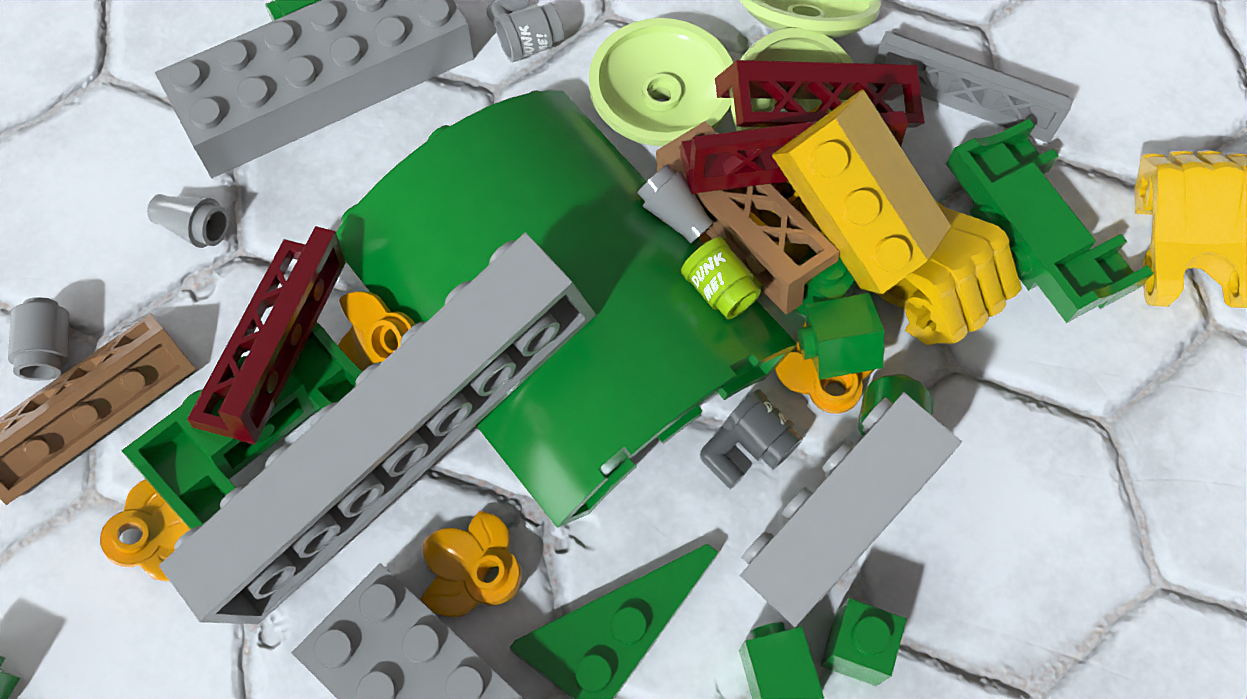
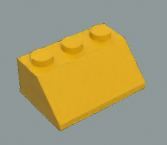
M864 90L856 93L772 154V157L827 239L840 251L839 257L861 289L880 294L885 293L926 263L951 227Z

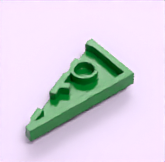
M705 544L516 639L509 649L571 699H615L714 562L718 551Z

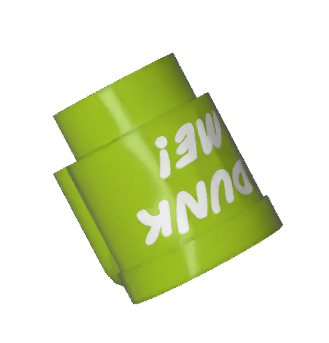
M722 237L714 238L699 247L690 255L681 268V274L696 288L712 309H719L726 319H732L744 312L756 301L761 293V282L742 260L736 256L730 249V245Z

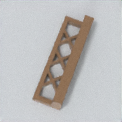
M704 121L656 150L657 172L669 164L676 173L681 170L687 180L680 157L681 141L692 140L694 136L718 133ZM771 184L747 187V194L729 193L722 190L695 194L706 214L714 222L705 232L712 239L722 237L730 245V249L761 282V290L785 315L802 305L805 283L839 260L840 251ZM751 209L774 211L782 219L781 228L758 226L750 218ZM785 242L808 244L817 255L798 266L784 252Z
M151 313L0 417V500L5 505L11 503L196 369Z

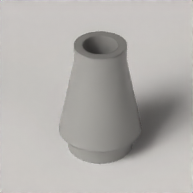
M669 164L659 170L637 192L645 201L642 207L683 235L690 244L714 223L706 214L696 195L691 194L690 186L682 171L680 170L676 173Z
M157 194L148 204L147 216L152 223L163 226L198 248H204L208 245L216 246L227 234L229 214L213 198L172 197Z

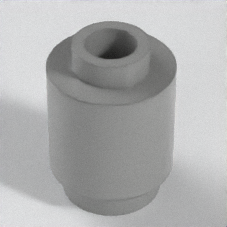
M44 297L29 298L23 304H19L11 310L8 361L13 365V373L17 377L34 381L55 379L61 375V367L68 362L70 314L52 299Z

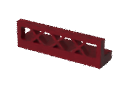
M736 60L715 78L717 98H734L737 127H775L819 121L830 113L826 112L828 109L833 111L843 104L840 100H848L861 90L865 91L878 113L895 112L884 100H894L903 94L905 115L908 120L907 128H916L925 123L917 65ZM751 98L775 99L777 101L769 112H752ZM794 99H820L823 103L815 112H807ZM784 108L787 112H780V110Z
M904 111L879 113L901 147L908 125ZM818 121L694 136L692 140L681 141L680 157L691 194L788 182L772 154Z
M315 226L306 244L283 239L187 418L191 427L256 444L346 264L336 231ZM292 259H295L297 262L286 281L284 275ZM273 306L263 325L261 321L263 314L267 308ZM250 351L239 370L237 364L242 354ZM225 397L218 411L221 417L211 415L218 400Z

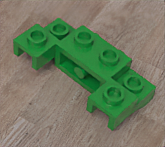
M1030 118L995 135L973 138L955 147L946 165L975 202L969 213L972 217L997 225L1005 231L1009 238V246L1018 278L1028 291L1039 286L1066 323L1097 306L1099 309H1102L1141 288L1154 274L1148 265L1135 272L1130 268L1119 254V251L1127 242L1122 234L1089 250L1096 240L1044 176L1045 173L1049 172L1059 156L1054 149L1040 155L1028 140L1035 127Z
M316 322L256 444L191 427L187 418L202 390H198L190 394L180 407L121 451L136 470L164 499L172 511L191 530L197 526L204 525L221 509L220 503L223 498L236 489L229 480L312 413L315 411L318 413L329 404L338 403L356 386L355 382L362 371L339 348L325 329ZM243 356L240 358L237 364L239 370L241 369L247 356ZM225 397L218 400L211 415L221 417L218 411Z

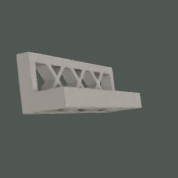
M891 31L885 32L874 64L917 65L921 97L1009 129L1030 118L1035 127L1029 136L1046 143L1051 142L1068 115L1074 100L1065 94Z

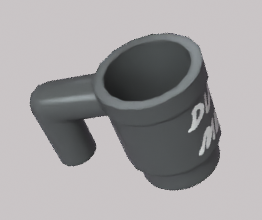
M760 389L754 391L737 406L725 420L722 428L700 451L701 461L729 489H732L745 476V473L726 455L738 442L757 461L763 460L774 470L803 441V438L793 429L794 423L769 401L768 397Z

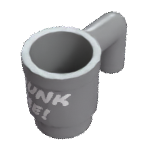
M499 0L487 7V16L496 28L500 44L507 59L512 63L521 60L523 57L552 47V43L564 39L562 22L552 3L543 6L538 4L529 6L527 0Z

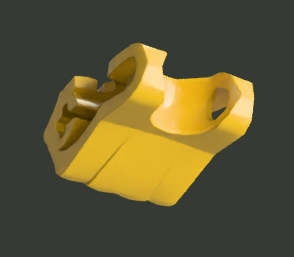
M1177 150L1170 151L1168 159L1165 155L1158 153L1142 154L1135 184V214L1153 215L1151 245L1142 260V268L1148 265L1154 273L1143 284L1146 303L1150 306L1169 307L1170 304L1179 298L1184 290L1185 271L1196 268L1202 269L1222 287L1225 304L1232 308H1247V154L1230 153L1225 154L1224 157L1222 152L1204 150L1198 151L1195 156L1193 152Z
M936 201L951 227L930 259L885 293H874L888 303L905 309L909 321L905 329L907 333L925 345L948 343L950 345L961 341L968 331L972 332L982 328L988 322V317L1002 312L1007 305L1006 300L1017 296L1022 287L1010 250L1009 238L1005 231L997 225L948 209Z

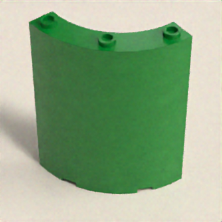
M534 90L487 106L451 126L444 125L437 128L431 133L427 142L399 162L377 182L358 204L353 205L343 214L342 224L336 231L346 263L369 292L378 295L391 312L404 313L415 324L427 322L445 306L447 296L455 287L463 282L472 281L489 266L490 258L499 247L509 241H516L525 232L573 282L596 316L476 425L558 528L589 515L621 481L637 468L630 458L635 456L656 437L665 444L701 416L703 411L698 405L715 393H718L723 400H726L739 391L765 380L795 348L797 343L757 300L744 312L732 319H726L719 309H712L696 288L681 274V268L686 260L699 247L704 245V242L697 237L690 244L683 235L642 207L645 201L637 192L647 181L563 90Z

